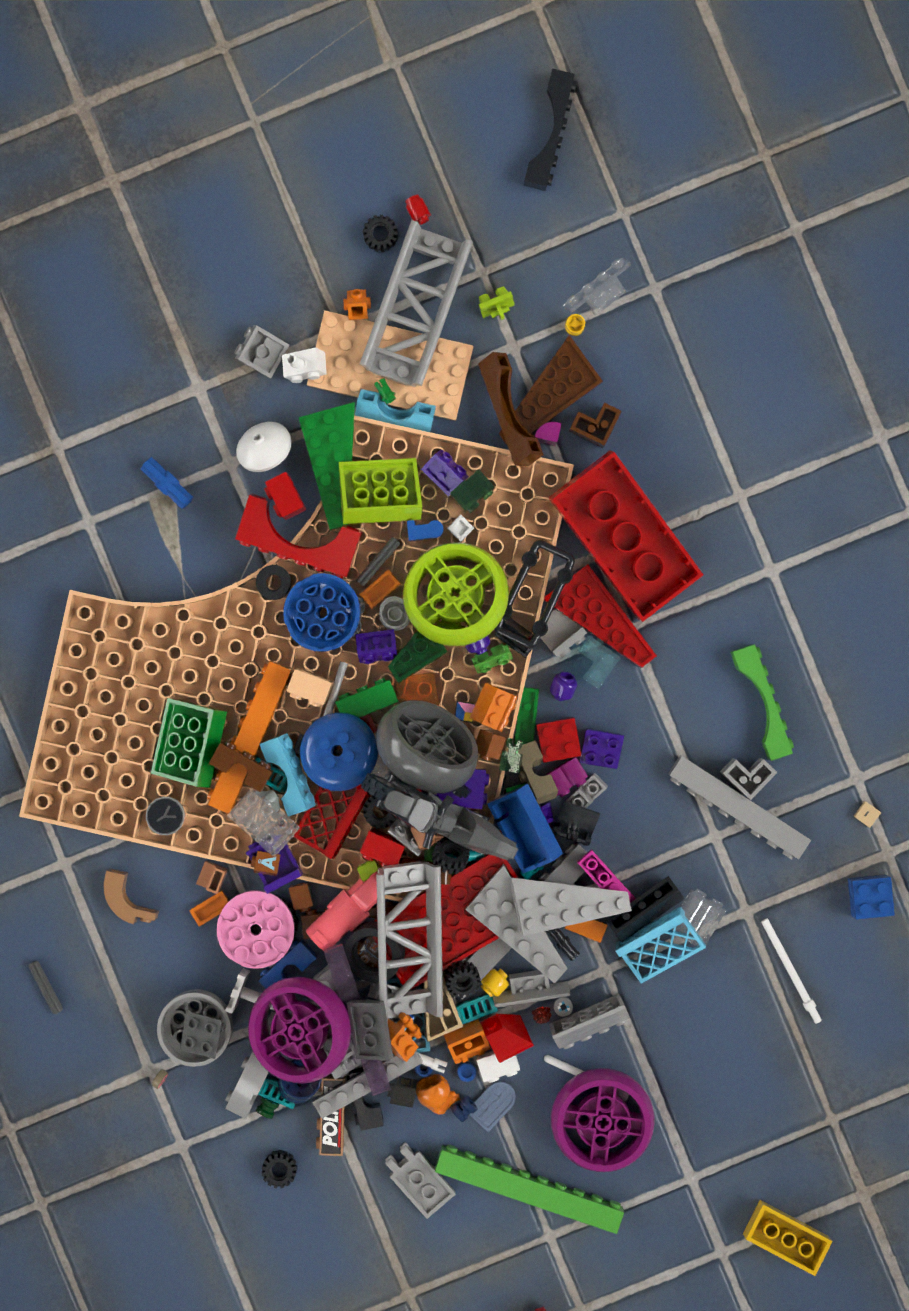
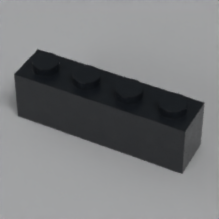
M668 876L630 903L632 911L612 915L606 922L618 939L624 942L685 898Z

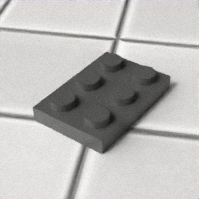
M348 1001L347 1008L356 1059L391 1060L393 1052L384 1001Z

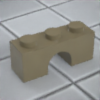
M536 740L515 747L511 759L514 766H517L520 771V781L525 783V785H529L538 804L555 799L558 789L551 774L538 776L532 770L533 767L541 765L543 759Z

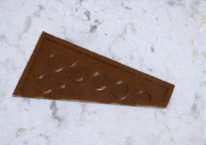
M570 335L515 410L518 420L530 434L534 433L542 425L549 422L603 382ZM501 429V431L499 432V436L501 437V439L504 441V443H505L506 446L508 447V445H507V443H506V441H505V437H504L503 431H502V429Z

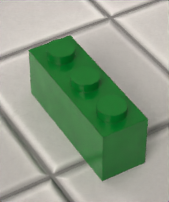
M385 678L375 681V686L371 688L365 685L356 689V694L350 696L348 692L338 696L339 701L335 703L339 713H348L359 718L399 702L391 680L386 681Z

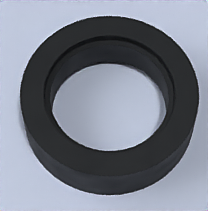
M377 921L361 924L353 931L345 944L344 958L348 968L355 976L367 982L379 983V968H374L364 963L357 950L358 942L362 938L368 936L378 937ZM386 937V943L392 952V960L404 959L405 946ZM400 967L387 969V980L392 978Z

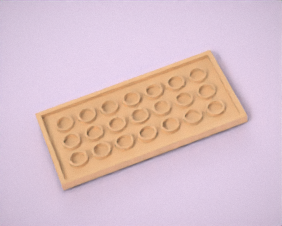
M324 310L316 348L325 352L327 375H322L319 379H308L307 386L358 398L361 389L379 393L374 384L376 382L380 383L379 380L384 377L373 374V372L367 371L364 366L360 365L374 322L363 319L349 320L346 315ZM386 325L379 348L391 346L422 333ZM439 338L422 386H407L385 378L391 391L396 393V399L387 405L409 409L417 402L436 406L435 417L456 421L474 346ZM427 341L394 353L420 362Z

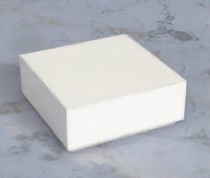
M460 515L447 529L462 542L474 527Z

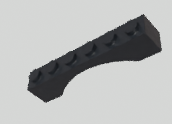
M552 68L547 94L554 114L553 131L544 149L529 162L524 186L546 191L547 185L551 186L554 175L550 174L552 167L556 168L558 156L555 155L556 148H561L563 137H560L561 130L566 128L568 119L564 117L566 111L570 112L572 100L569 97L571 92H575L577 81H574L575 74Z

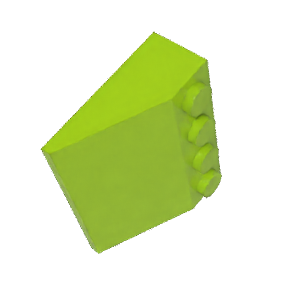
M416 458L339 462L343 524L421 520L422 500Z

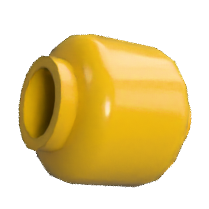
M492 968L481 980L482 985L480 987L490 997L493 995L498 997L509 986L506 980L508 975L502 969L497 971Z

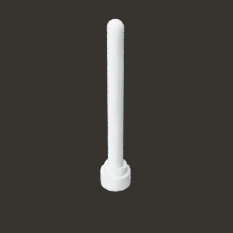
M550 1055L544 1056L545 1062L575 1076L584 1072ZM617 1088L616 1095L626 1102L629 1094Z

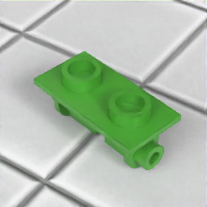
M502 643L490 648L491 656L488 655L487 651L480 655H474L471 660L477 674L486 673L492 667L505 665L513 659L508 645H503Z

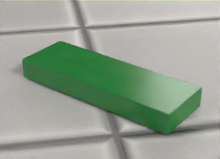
M524 687L516 721L514 744L524 745L534 741L539 689Z

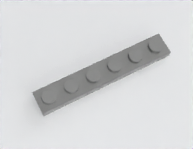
M417 1050L407 1062L393 1055L391 1060L380 1062L314 1099L312 1103L323 1119L422 1064L423 1060Z

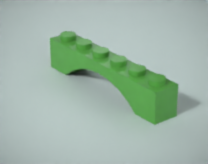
M751 644L731 651L736 670L753 682L764 701L766 728L762 744L767 759L773 761L793 754L792 748H794L791 738H787L785 732L788 730L785 720L780 718L779 712H781L778 701L775 702L772 694H775L773 685L768 683L766 678L768 671L766 666L761 663L760 658H762L760 648L756 647L755 644Z

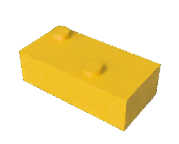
M759 1200L743 1232L746 1240L816 1276L833 1242L828 1235L762 1200Z

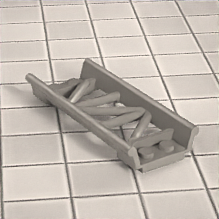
M411 220L360 361V365L364 366L367 371L407 386H422L473 244L471 240H465L461 243L421 229L418 222ZM413 251L435 258L432 261L407 269ZM446 263L454 265L445 291L408 278ZM407 286L442 299L434 321ZM399 289L426 324L391 312ZM388 320L425 332L391 346L379 348ZM427 341L420 362L394 353Z
M420 861L383 866V868L377 869L378 873L376 874L379 1001H384L387 1022L388 1018L399 1017L401 1012H405L406 1015L428 1012L436 1017H442L441 866L433 865L429 862L421 863ZM423 889H426V917L391 923ZM410 891L385 916V895ZM427 926V949L393 931ZM386 937L423 956L391 961L386 960ZM423 964L395 994L387 995V969ZM427 972L428 988L409 991Z

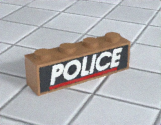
M330 1074L322 1078L318 1092H321V1095L345 1083L346 1076L335 1080L333 1075ZM345 1106L323 1119L317 1118V1130H320V1137L316 1139V1149H320L319 1155L343 1156Z

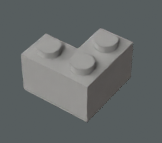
M732 758L720 773L747 799L752 800L777 774V771L762 758H759L748 770L736 759Z

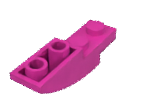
M592 849L577 861L601 889L628 892L630 903L636 899Z

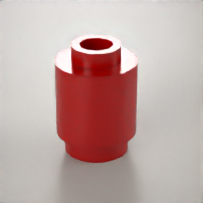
M417 194L405 201L406 209L412 220L418 222L419 225L429 221L431 213L423 198H420Z

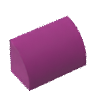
M549 422L542 425L535 434L539 443L556 446L561 423Z

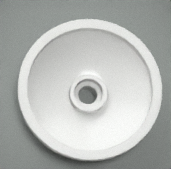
M263 422L251 427L238 442L236 449L238 461L245 469L252 472H264L276 467L286 458L290 451V433L282 424L277 422Z

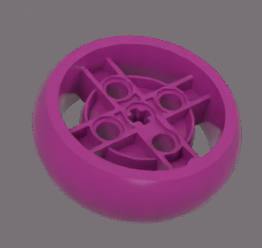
M290 977L273 983L257 998L249 1017L248 1036L254 1055L269 1073L287 1082L311 1083L330 1075L340 1065L350 1045L351 1023L344 1003L330 987L315 979ZM294 993L309 997L321 1008L319 1009L316 1005L307 1001H298ZM272 1005L276 1014L272 1020L271 1035H269L268 1014ZM288 1009L292 1011L293 1016L289 1015ZM313 1018L318 1021V1025L313 1022ZM330 1024L332 1029V1046L327 1056L323 1046L328 1037V1025ZM281 1035L286 1038V1042L282 1040ZM306 1044L310 1045L311 1051L307 1049ZM279 1051L289 1058L301 1059L304 1066L292 1063L283 1057Z
M596 1068L577 1074L561 1088L552 1107L551 1128L558 1147L571 1162L590 1171L612 1172L629 1166L645 1152L654 1132V1109L647 1092L634 1078L615 1069ZM597 1086V1092L587 1095L579 1105H570L571 1101L578 1094ZM617 1088L627 1092L635 1099L640 1113L630 1112L627 1104L616 1095ZM604 1098L610 1100L608 1104L600 1103L601 1100ZM581 1115H587L588 1119L582 1121L579 1119V1117ZM602 1118H606V1120H604V1123H600ZM621 1119L627 1121L624 1125L617 1124ZM565 1127L576 1129L579 1137L590 1146L589 1152L572 1142ZM627 1135L635 1136L625 1147L608 1153L610 1148L623 1142ZM598 1136L605 1137V1139L601 1142L596 1141V1138Z

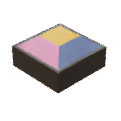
M457 701L455 716L461 721L473 723V719L470 716L475 703Z

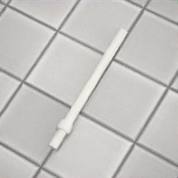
M768 918L762 920L761 923L803 1000L805 1010L809 1011L815 1024L821 1022L822 1019L815 1008L814 1000L810 999Z

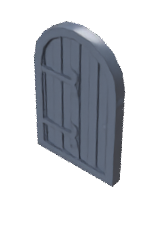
M494 1082L475 1100L474 1103L478 1110L469 1115L489 1132L514 1105L516 1099L515 1090L507 1082Z

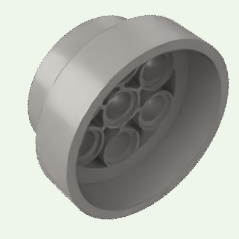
M199 989L184 991L173 997L162 1010L157 1024V1036L163 1051L172 1060L185 1066H203L216 1060L226 1049L233 1032L232 1015L225 1011L227 1007L225 1002L217 995ZM190 1002H198L199 1009H193L190 1006ZM208 1009H216L217 1016H211L208 1013ZM187 1011L222 1020L223 1024L226 1025L225 1031L219 1035L215 1059L180 1049L182 1040L179 1038L178 1033L184 1030ZM175 1014H183L184 1021H178Z

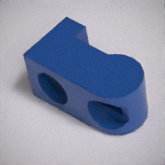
M415 520L407 521L409 541L438 538L444 531L442 523L437 520L423 525H415Z

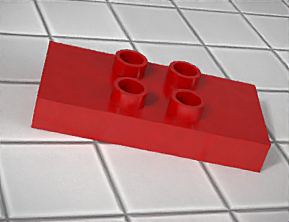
M609 450L548 497L640 621H645L704 575L614 451Z

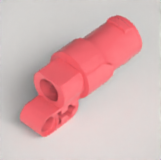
M377 871L366 881H362L360 878L349 890L343 889L327 905L328 909L306 929V933L311 940L324 952H328L349 931L353 932L370 915L368 911L377 903Z

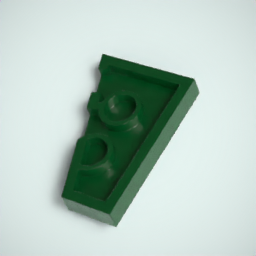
M417 631L389 664L388 668L399 684L448 653L444 645L429 640Z

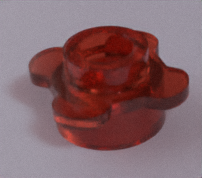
M538 1007L533 1010V1020L538 1024L549 1022L552 1016L549 1013L551 1011L550 1008Z

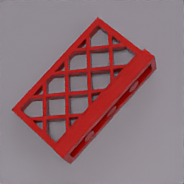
M361 785L356 787L357 790L353 796L347 797L346 792L342 791L344 798L334 801L331 790H323L324 788L319 786L314 796L315 804L317 802L318 806L312 807L305 812L293 837L325 854L324 856L335 859L370 794L365 792ZM328 792L331 802L321 805L319 799L321 793ZM345 801L346 811L338 814L335 803ZM332 805L335 816L325 818L322 807ZM319 809L322 819L312 822L310 817L312 810ZM336 818V829L328 831L326 820ZM323 822L325 833L315 835L313 824ZM310 826L313 837L304 838L299 834L303 827ZM327 836L328 844L325 849L318 845L317 837Z

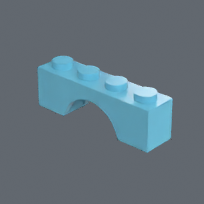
M361 389L357 399L355 416L431 432L436 406L417 402L409 409L397 410L382 402L380 393Z
M288 733L259 744L266 762L279 766L287 777V791L281 798L287 816L307 811L316 806L314 795L309 789L307 778L302 771L300 760L296 756L293 742L289 738Z

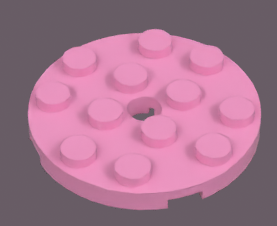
M261 890L246 891L232 898L223 908L217 923L218 941L226 956L243 967L253 969L271 966L283 958L289 950L295 934L294 919L288 906L272 893L267 894L266 891ZM253 924L259 925L261 933L253 934L251 926Z

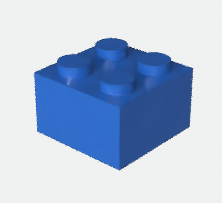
M885 874L848 878L850 908L853 918L867 919L895 916L891 877Z

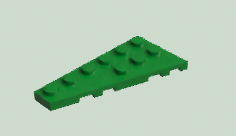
M355 402L299 417L330 530L341 528L343 525H349L343 524L339 462L352 461Z

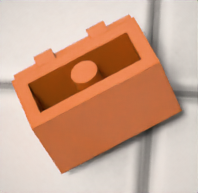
M485 682L470 718L502 732L504 726H507L509 722L508 717L512 709H515L517 696Z
M401 1012L399 1014L400 1020L397 1023L388 1019V1028L393 1054L407 1062L418 1049L412 1037L419 1039L422 1033L418 1025L413 1023V1019L406 1015L405 1012Z
M479 1019L466 1023L463 1027L444 1035L455 1064L462 1061L465 1063L469 1061V1058L476 1055H484V1052L491 1049Z

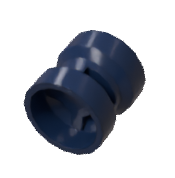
M464 1095L461 1098V1102L454 1104L451 1110L461 1122H464L470 1113L473 1114L478 1108L470 1097Z

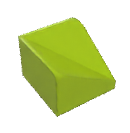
M374 859L373 861H367L358 865L357 870L362 881H366L374 872H378L377 869L380 867L377 860Z

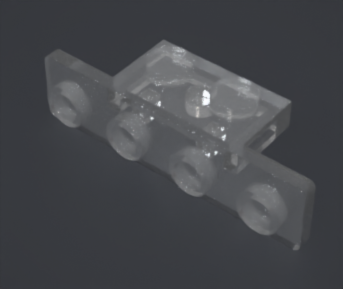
M624 258L614 261L612 266L606 271L599 273L594 281L584 285L579 293L568 298L567 302L563 305L564 308L572 313L586 302L593 314L597 316L626 292L617 276L630 267L631 263Z

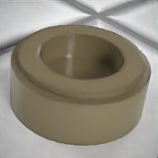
M164 1069L160 1070L154 1078L152 1086L159 1089L169 1073Z

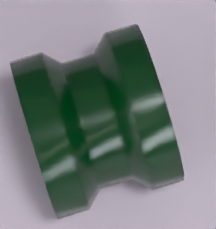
M262 1097L261 1104L257 1106L256 1112L266 1118L273 1119L274 1110L278 1108L279 1104Z

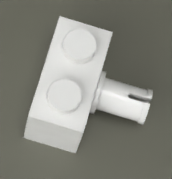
M316 347L282 355L283 376L292 383H301L304 379H319L320 376L327 375L325 352Z

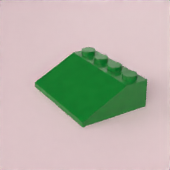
M167 698L150 774L195 787L210 788L215 767L210 765L209 762L221 742L227 712Z

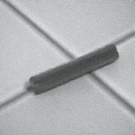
M392 537L358 576L357 582L365 586L400 545V542Z
M39 961L32 962L28 967L53 1014L61 1012L63 1007Z

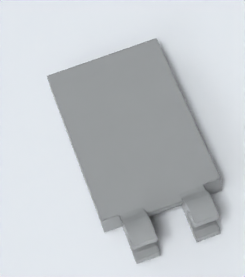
M405 1142L400 1146V1152L405 1158L397 1163L396 1159L390 1155L385 1159V1164L392 1170V1173L389 1174L390 1178L428 1219L455 1196L456 1191L441 1174L435 1172L434 1166L419 1150L414 1153Z

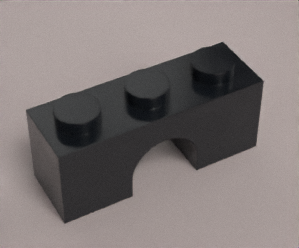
M373 1065L351 1070L349 1076H347V1081L370 1069ZM363 1096L351 1102L352 1107L356 1106L357 1114H354L356 1126L360 1125L361 1131L384 1125L380 1103L370 1104L365 1101Z

